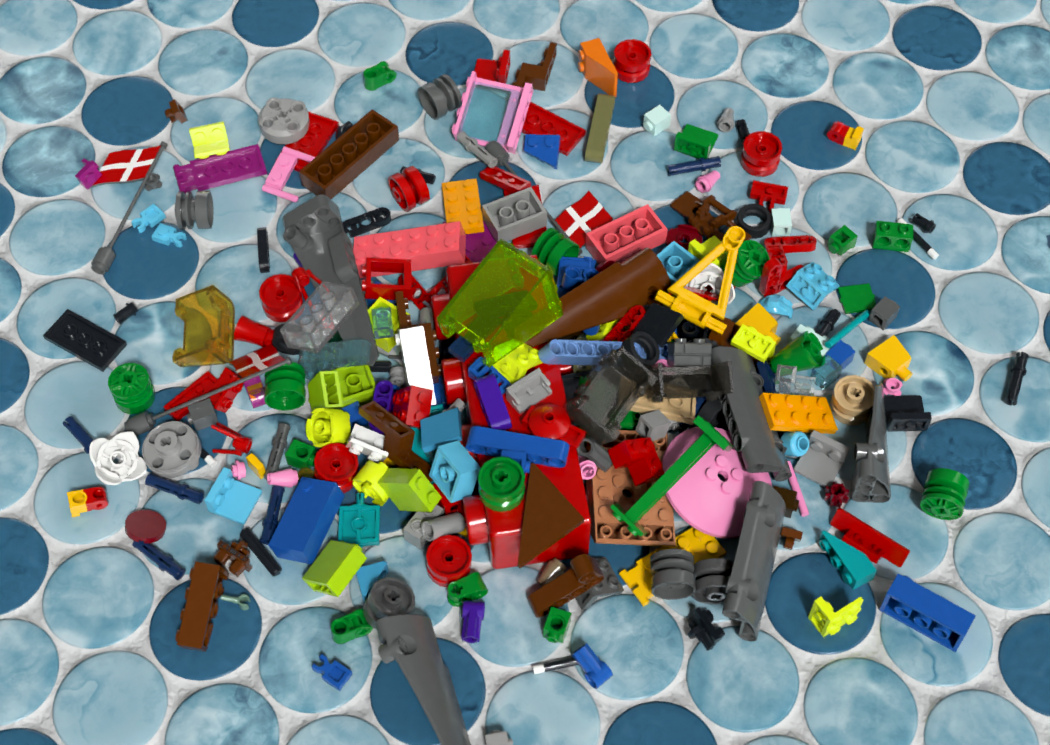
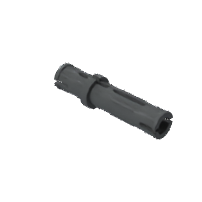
M285 423L278 424L276 436L272 440L271 444L273 447L264 474V479L266 480L268 473L278 471L283 451L287 448L290 426Z

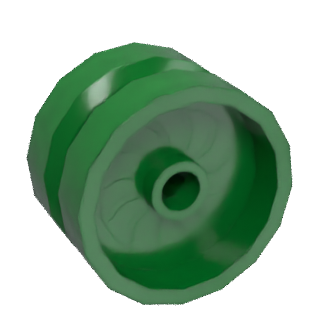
M507 457L492 458L484 463L478 475L479 495L484 505L493 511L499 512L510 511L519 506L525 494V475L520 464Z

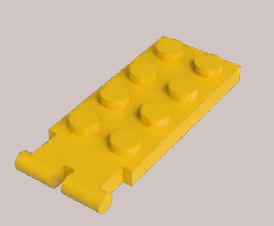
M692 527L675 538V547L661 546L638 560L636 567L628 572L624 569L619 575L629 588L637 586L632 592L642 606H646L650 602L648 599L654 596L651 590V577L653 575L650 571V556L665 549L686 550L694 556V565L705 559L723 558L726 556L725 549L715 537Z

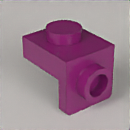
M83 158L81 162L84 164V167L75 177L88 190L102 174L98 170L99 166L94 161H88Z

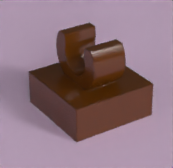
M175 99L170 101L171 108L165 111L166 117H169L171 122H175L177 119L181 123L188 121L184 108Z
M782 527L780 537L786 539L784 548L792 550L794 541L800 542L803 532Z

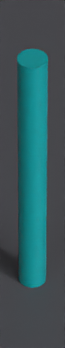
M863 311L827 340L825 347L831 348L867 319L870 316V311Z

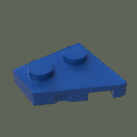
M526 134L524 152L557 169L561 137L560 135Z

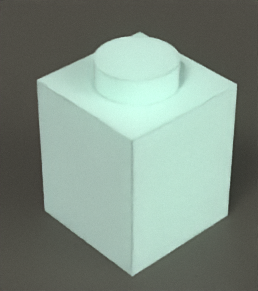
M658 105L644 114L643 126L645 130L656 136L670 127L671 114L661 105Z
M790 208L771 209L770 228L772 237L790 236L792 228Z

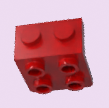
M412 385L397 390L393 395L392 403L394 407L391 414L408 427L421 429L420 420L430 416L433 390Z

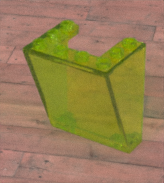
M500 239L437 317L442 334L447 338L455 332L473 345L476 353H483V364L490 368L563 316L562 302L558 297V288L553 279L554 273L552 269L540 263L536 258L527 255L525 251L519 250L512 243Z

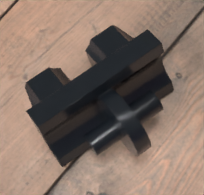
M698 607L694 609L692 616L687 619L689 622L688 626L691 629L687 635L690 639L697 638L709 651L723 638L725 632L719 626L713 628L711 623L714 618L710 610L702 611Z

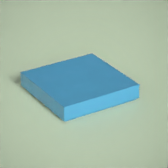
M458 407L420 420L422 449L424 453L436 450L438 446L457 440L459 442L463 441L461 415Z

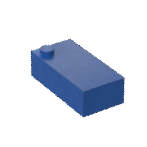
M306 477L301 478L268 544L278 558L313 564L345 497L337 483Z
M899 573L890 586L879 609L881 612L954 652L957 651L976 615L913 582L910 577L902 576Z

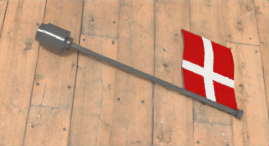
M162 141L160 146L146 149L121 150L109 153L100 169L102 176L92 187L104 184L143 181L109 246L100 247L93 258L91 269L95 273L104 275L105 272L109 271L116 257L112 247L163 149H166L168 146L166 142Z
M496 141L489 142L485 149L498 159L496 166L505 165L512 174L518 176L508 165L507 162L510 155L503 146ZM590 191L582 199L565 209L555 220L547 211V217L565 238H569L579 245V255L583 253L581 248L586 244V233L613 220Z
M273 345L263 347L228 362L235 367L238 376L242 379L155 416L147 411L128 418V421L124 423L127 432H134L136 436L154 429L155 420L280 366L290 365L292 361L290 357L285 359L281 357Z

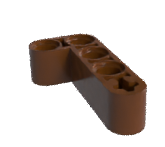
M587 554L576 556L570 561L572 569L530 594L527 599L535 617L540 618L548 615L551 607L559 608L602 582L605 577L596 559Z

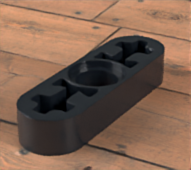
M381 207L343 222L344 231L349 238H353L380 228L391 222V213L389 209ZM364 220L371 221L369 225L361 224Z
M267 227L257 228L260 273H269L270 257Z

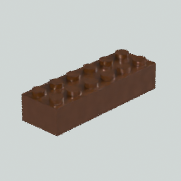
M372 109L299 171L302 186L315 195H326L330 199L334 198L399 141L398 126Z

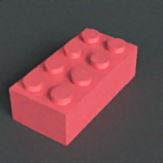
M647 204L586 233L585 247L593 258L597 260L598 264L607 260L622 263L644 248L653 249L666 243L668 229Z

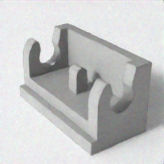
M537 368L506 388V400L520 415L532 405L534 406L552 394V390L549 387L551 383L541 372L540 368Z

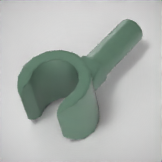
M242 594L239 597L221 595L220 599L239 604L242 610L249 609L247 604H242L243 601L251 602L246 594Z

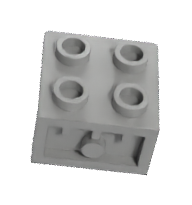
M813 430L809 439V449L805 455L800 457L794 467V472L825 488L826 486L830 487L843 466L850 447Z

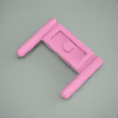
M284 146L282 153L278 156L265 181L266 183L262 187V191L295 203L298 202V196L282 190L298 162L297 159L311 162L316 157Z

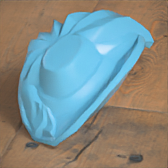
M777 294L768 295L758 302L769 314L792 318L793 304L784 296Z

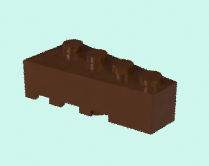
M195 562V566L191 568L190 588H187L185 592V600L187 601L185 608L182 609L180 614L182 623L175 637L177 645L181 648L207 651L214 627L211 620L215 619L219 610L217 599L223 595L225 589L222 582L227 580L229 573L220 565Z

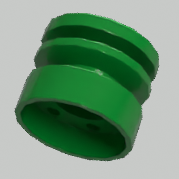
M549 228L538 238L531 255H537L539 265L546 266L549 272L558 277L560 259L562 257L577 258L580 247L571 239L565 238L558 230Z
M744 241L738 249L732 279L733 286H746L762 276L763 267L770 258L765 248L757 241ZM728 252L720 260V268L723 272L725 271Z
M292 362L290 365L285 364L266 372L265 404L270 408L282 411L294 410L303 406L306 401L305 369L301 365Z
M125 363L111 372L108 378V386L118 409L127 414H139L152 406L155 400V390L148 372L143 366L136 363Z
M938 468L929 471L920 502L921 509L926 514L941 520H956L960 518L964 511L965 498L970 485L969 480L963 474L951 469Z

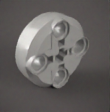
M270 98L258 116V123L263 136L276 144L294 143L303 138L309 129V114L305 103L302 101L288 98Z
M169 421L156 426L149 432L143 442L142 455L146 465L155 475L161 478H175L198 467L202 448L201 441L195 431L187 424Z

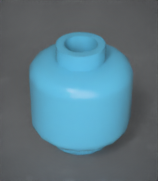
M787 431L781 436L780 440L784 442L782 444L787 448L786 456L801 457L808 451L809 439L805 433L801 431Z

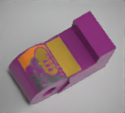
M260 376L245 381L243 385L253 409L265 405L264 387Z

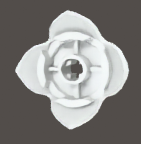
M711 263L686 286L707 291L704 287L710 285L713 288L710 292L720 295L724 272L719 266ZM731 284L727 305L735 298L733 284ZM716 300L710 301L715 305H718V302Z
M121 432L110 440L97 438L90 443L89 455L94 464L95 474L104 484L118 485L121 482L137 480L147 472L146 462L138 455L139 441L134 432ZM118 458L119 462L115 464L112 460Z

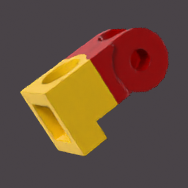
M835 121L831 125L827 137L837 144L856 150L861 141L864 128L857 126L855 129L846 126L840 121Z
M103 487L67 492L72 518L80 516V513L101 510L108 506L106 490Z

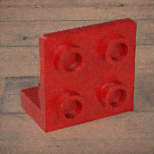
M504 50L503 55L499 56V61L478 58L475 67L477 78L506 84L511 65L510 50Z

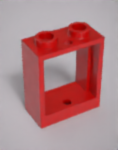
M366 257V265H362V276H365V280H362V290L365 291V299H378L382 297L385 300H395V292L403 291L404 298H408V301H410L412 290L411 260ZM371 272L402 273V285L371 284Z

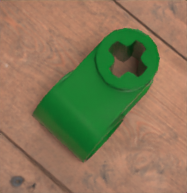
M382 61L364 71V87L367 90L374 91L393 82L397 74L389 68L386 61Z
M474 572L450 583L447 590V600L450 605L459 607L463 605L464 600L473 601L484 597L488 593V589L480 573Z
M363 609L355 610L346 616L335 619L331 623L332 639L337 644H345L358 637H363L373 630V627L365 619ZM338 629L345 630L343 633H337L336 631Z

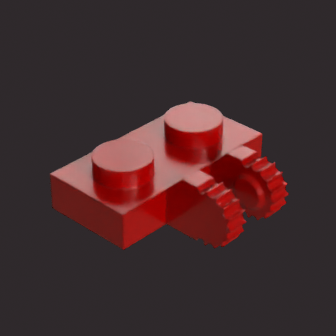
M753 180L750 198L759 200V205L764 206L763 201L771 202L768 208L771 214V209L774 208L775 203L785 205L788 187Z

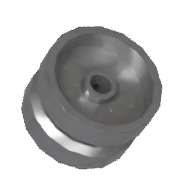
M711 558L695 563L693 574L695 576L696 590L693 598L705 604L724 603L727 594L726 588L734 562L728 559Z
M388 577L378 580L374 583L364 603L363 614L366 621L373 628L377 629L375 622L381 618L410 615L415 606L413 590L407 583L397 578Z

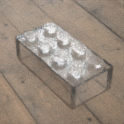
M323 281L280 329L287 347L318 354L360 305L353 286Z

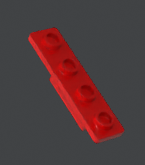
M842 508L836 511L830 522L831 526L845 534L842 541L866 554L868 559L875 564L883 557L894 565L901 567L910 553L909 549Z

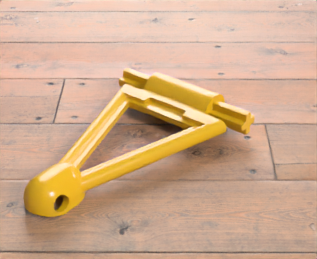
M738 226L730 227L724 235L722 242L667 289L668 292L677 296L676 298L659 290L655 300L670 307L671 310L681 313L685 320L704 329L707 327L722 335L727 325L711 317V315L721 320L725 318L738 249L745 239V231ZM724 251L728 252L718 305L683 288Z

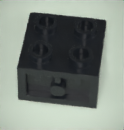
M920 395L884 396L888 432L927 431L932 417L931 412H924Z

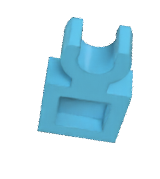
M153 203L139 213L141 218H136L131 223L133 228L138 226V232L142 233L148 225L153 228L164 220L166 216Z
M162 223L158 225L151 236L153 241L167 246L172 242L176 247H182V242L179 240H187L185 233L177 232L176 228Z

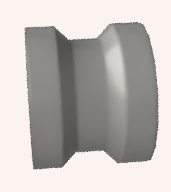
M396 366L391 368L389 371L391 377L389 381L392 385H396L400 389L407 387L404 367Z

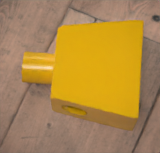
M759 303L735 323L733 335L744 324L755 328L757 332L764 336H770L776 342V346L781 340L775 334L778 322Z
M895 335L867 353L864 364L884 379L894 378L898 375L905 382L913 375L907 369L911 362V356Z

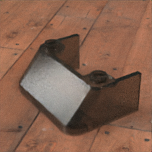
M732 361L712 366L662 367V363H656L637 369L638 380L647 399H651L652 403L664 402L663 399L706 397V401L718 400V396L734 393Z

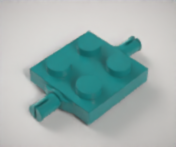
M357 493L356 504L339 507L338 541H344L349 544L355 543L363 550L364 546L380 545L381 509L380 505L370 506L364 504L365 494L361 493L360 499V494Z

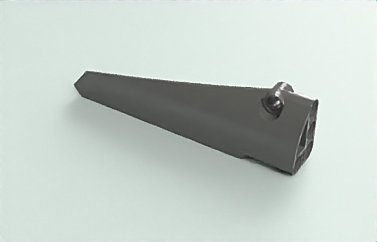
M396 615L377 620L375 625L380 642L383 643L378 649L381 659L386 664L397 661L416 694L441 745H471L447 665L443 662L431 619L421 615Z

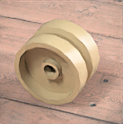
M857 375L841 378L835 384L829 404L834 418L850 426L866 422L868 413L873 409L875 390L873 384L866 378Z

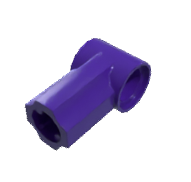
M464 600L462 641L467 643L480 642L485 602Z

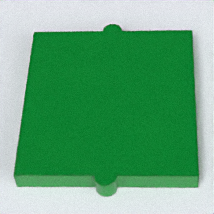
M870 284L844 286L837 289L840 296L839 302L842 303L845 314L859 313L865 310L871 311L876 306L875 295L872 293Z

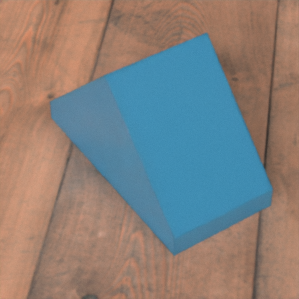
M381 561L360 567L357 571L356 576L363 603L368 598L374 583L385 578L389 572L387 562Z

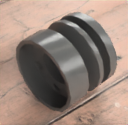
M446 74L435 78L432 83H426L418 88L419 100L426 113L434 120L443 117L448 111H453L462 105V96L457 85Z
M183 191L177 192L175 217L179 229H186V226L188 229H193L195 221L198 229L212 228L214 210L210 191H197L195 199L191 191H187L186 195Z
M665 549L650 556V571L653 575L651 577V590L655 597L666 600H678L692 596L695 593L694 556L691 552L682 549Z

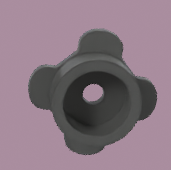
M150 174L145 184L147 191L162 187V182L159 180L160 175Z

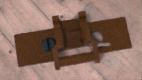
M687 191L670 205L671 208L686 217L689 225L695 227L707 239L716 236L722 242L727 230L730 227L737 226L732 222L737 216V212L735 210L731 211L721 204L713 195L702 201ZM712 205L723 214L715 218L709 213L710 206ZM745 231L744 241L750 240L752 236Z

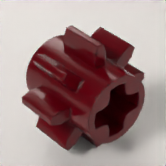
M833 482L831 488L826 486L824 500H828L830 507L838 506L841 508L842 502L847 504L849 490L845 489L843 483L836 484Z

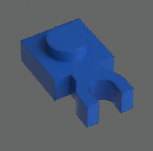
M321 654L319 659L324 662L323 666L319 667L313 664L311 666L312 670L317 673H323L322 679L340 691L353 675L352 671L336 660L330 664L328 659Z

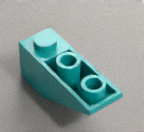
M826 531L821 532L818 540L820 548L827 552L832 565L838 568L842 574L843 581L850 585L852 590L874 579L877 570L866 554Z

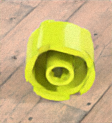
M316 408L311 412L313 415L306 422V435L315 447L322 448L331 443L345 444L348 442L351 435L350 415L348 412L332 408Z
M371 460L367 461L352 479L354 481L352 483L354 488L360 494L364 493V498L368 496L373 498L372 503L383 506L389 497L377 482L389 467L383 462L377 464Z

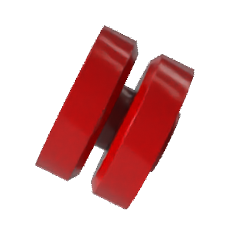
M627 39L620 42L614 50L613 65L618 72V79L628 83H637L648 76L651 61V49L649 46L636 39Z
M757 131L748 135L743 143L741 154L743 169L757 177H766L773 174L779 166L782 152V143L779 138L766 131Z
M414 166L403 169L402 174L395 173L389 176L388 184L392 195L405 212L414 209L416 203L422 205L429 201L430 193L421 173Z
M285 274L273 275L261 284L259 289L263 311L269 319L280 323L289 322L301 314L304 307L301 292L298 291L292 276Z
M331 443L323 446L317 452L314 459V478L337 483L344 494L354 487L352 479L358 473V456L349 452L350 448L341 443Z
M445 535L432 541L426 554V569L430 579L437 585L448 588L449 584L453 581L468 576L471 570V549L466 541L458 536Z

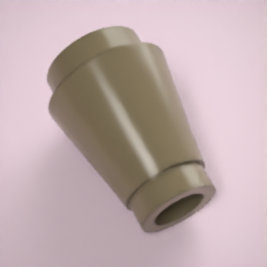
M553 558L552 561L549 560L537 580L538 584L543 587L564 574L567 568L556 558Z

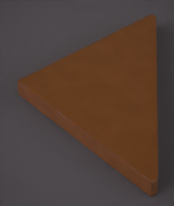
M534 463L530 465L518 557L519 569L584 523V518Z

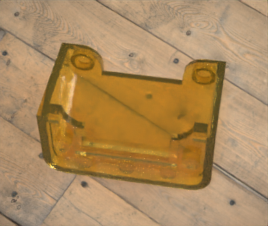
M214 285L177 298L175 313L184 321L183 349L178 348L174 350L173 362L179 367L223 365L232 362L234 358L235 307L230 298Z

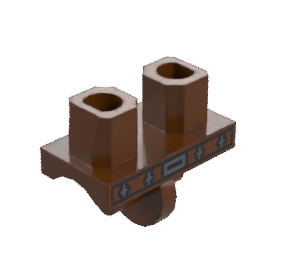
M244 540L239 543L233 542L229 546L225 542L219 541L217 544L219 550L213 557L217 564L224 566L228 560H231L233 563L228 569L237 577L244 570L249 572L253 568L249 564L250 559L248 556L251 552L247 550V542Z

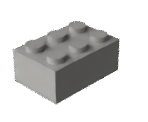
M532 187L482 205L483 220L498 245L547 226V211Z

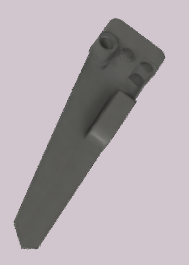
M317 195L283 216L285 228L283 238L291 245L305 270L310 269L317 278L332 289L331 292H328L310 277L353 361L358 364L373 366L379 357L352 244L344 231L339 207L328 196Z

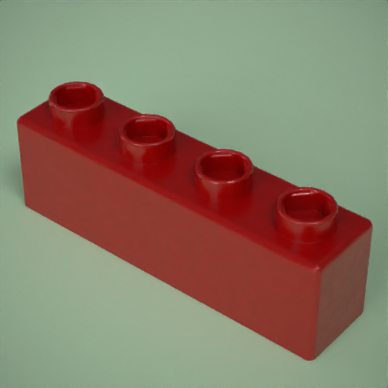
M537 255L449 266L446 270L448 293L431 297L437 340L454 338L455 341L480 317L474 309L477 302L528 290L537 303L535 309L529 310L532 315L547 306ZM502 325L464 363L456 357L441 360L446 403L452 405L459 398L466 405L468 424L461 425L463 441H460L464 448H466L471 427L489 428L474 387V382L468 377V368L480 356L488 361L494 345L511 339L506 337ZM549 342L544 343V344H541V345H538V346H535V347H532V348L537 349V350H540L543 346H545V345L548 344ZM542 363L528 369L525 376L540 368L541 372L551 383L549 387L552 390V394L534 406L539 407L545 404L557 405L567 412L570 419L560 366ZM505 392L502 397L511 419L512 428L504 431L534 436L528 427L522 425V419L529 409L519 415L506 400ZM569 449L565 467L556 468L539 464L535 465L584 518V523L526 565L552 561L553 558L564 560L575 558L581 554L589 555L591 518L577 450ZM468 451L480 467L490 459L497 458ZM529 473L525 474L524 499L519 506L510 511L499 512L491 510L481 501L480 495L463 498L469 545L488 543L490 562L494 569L518 566Z

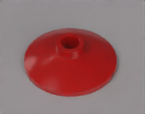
M545 404L532 411L528 424L534 436L558 440L568 432L570 419L563 408L553 404Z

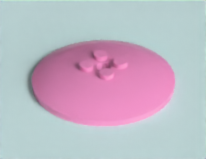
M699 427L690 428L680 433L670 442L661 462L664 472L704 433L703 430ZM714 427L733 445L729 431ZM716 443L666 493V496L674 510L689 525L707 535L730 539L738 538L741 535L744 522L743 517L753 482L763 481L772 486L768 472H747L742 452H737L734 447L727 452ZM718 474L723 475L725 481H721L718 478Z

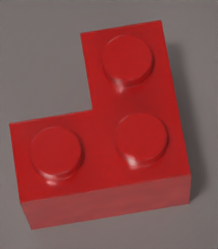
M651 437L624 440L608 450L614 468L628 467L635 486L649 484L665 473Z

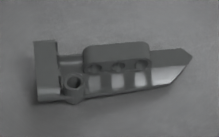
M879 382V385L875 386L873 409L868 413L865 422L866 443H855L854 459L858 462L852 474L851 494L852 500L856 502L884 503L891 498L883 383Z

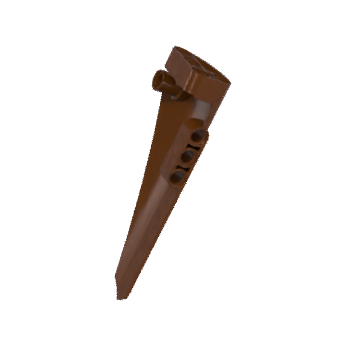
M644 248L622 263H614L514 326L512 329L513 340L535 347L595 326L622 319L635 305H652L654 302L662 306L663 304L656 301L655 297L659 290L667 294L669 293L667 289L671 286L667 271L658 256L650 248Z

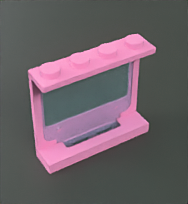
M472 71L471 77H468L466 81L467 90L462 94V106L457 110V122L452 127V134L457 141L458 133L464 131L471 138H475L482 147H486L491 141H496L507 152L515 154L533 95L532 84L525 83L524 88L477 78L476 72Z

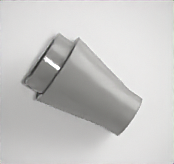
M725 108L717 124L722 132H730L735 126L734 111L731 108Z

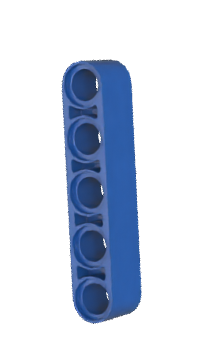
M473 426L469 431L466 449L472 453L493 457H501L502 450L527 452V460H531V463L562 468L566 466L570 445L565 441Z

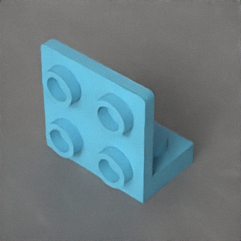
M811 262L799 269L786 287L814 311L827 295L838 289L839 284L836 283L835 278L827 275L820 265Z
M223 467L204 501L209 512L244 525L262 495V490L234 480L231 470Z

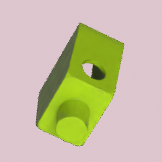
M319 371L308 383V402L311 405L312 411L316 408L336 409L343 407L338 371Z

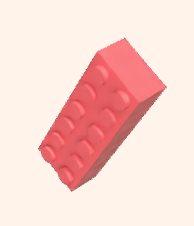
M457 221L354 237L353 252L360 279L365 278V276H362V265H366V257L411 260V271L465 264L466 234L461 222ZM371 272V277L383 276V275H390V274H397V273H391V272Z

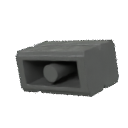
M675 338V342L668 343L667 364L668 366L710 367L712 345L711 343H705V339H693V343H686V339Z

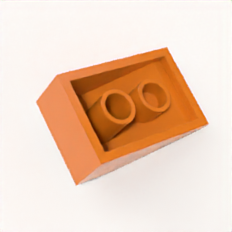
M600 38L581 42L580 50L578 51L579 62L577 64L579 72H582L584 77L598 88L616 97L618 72Z

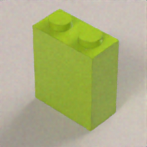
M388 468L377 482L400 511L432 512L442 498L420 469Z
M330 540L302 579L315 592L339 597L367 557L362 553V548L355 543L349 544L344 541Z

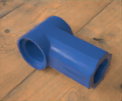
M587 643L579 647L572 654L573 658L585 672L586 680L594 689L599 688L613 676L609 666L599 660Z

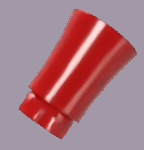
M243 315L236 325L234 340L265 347L272 345L274 330Z

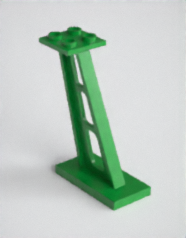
M698 415L693 422L704 433L627 512L619 504H613L610 507L613 510L612 515L620 522L625 521L629 525L627 529L634 536L640 535L642 537L648 533L638 521L716 443L727 452L734 447L701 416Z

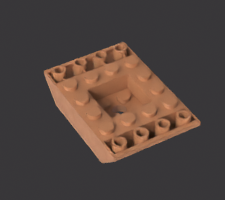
M590 428L588 436L596 437L599 444L607 450L624 440L642 438L637 431ZM667 435L664 438L652 441L661 462L663 454L668 447ZM587 442L586 450L590 451L591 444ZM596 465L597 471L595 476L586 480L587 503L591 518L590 535L594 543L675 547L673 507L666 494L638 521L648 532L642 537L640 535L634 536L627 529L629 525L625 521L620 522L612 515L613 510L610 508L613 504H619L627 512L658 479L649 484L635 486L628 467L615 469L614 465H612L607 472H604ZM622 490L630 491L632 497H625L622 493Z

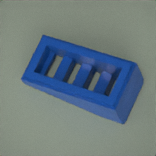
M482 356L468 368V377L472 380L483 377L486 373L488 375L494 374L497 383L502 384L499 387L502 395L506 392V388L512 385Z

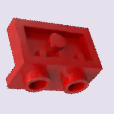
M225 367L211 392L242 378L230 368ZM244 382L208 397L214 408L226 413L232 406L236 395L242 390Z

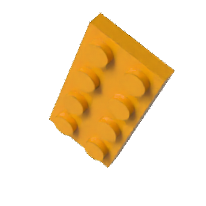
M477 178L442 183L446 222L460 221L465 234L484 232Z
M762 393L759 396L770 430L801 431L812 433L815 430L823 434H835L838 431L826 397Z

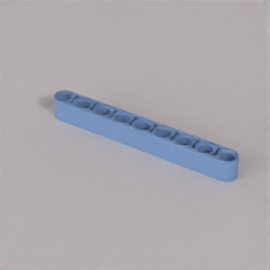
M555 339L543 346L538 352L540 360L545 364L613 366L626 363L621 351L623 342ZM634 342L636 352L641 358L646 360L647 356L643 347ZM666 343L663 348L659 347L660 355L658 360H668V343Z

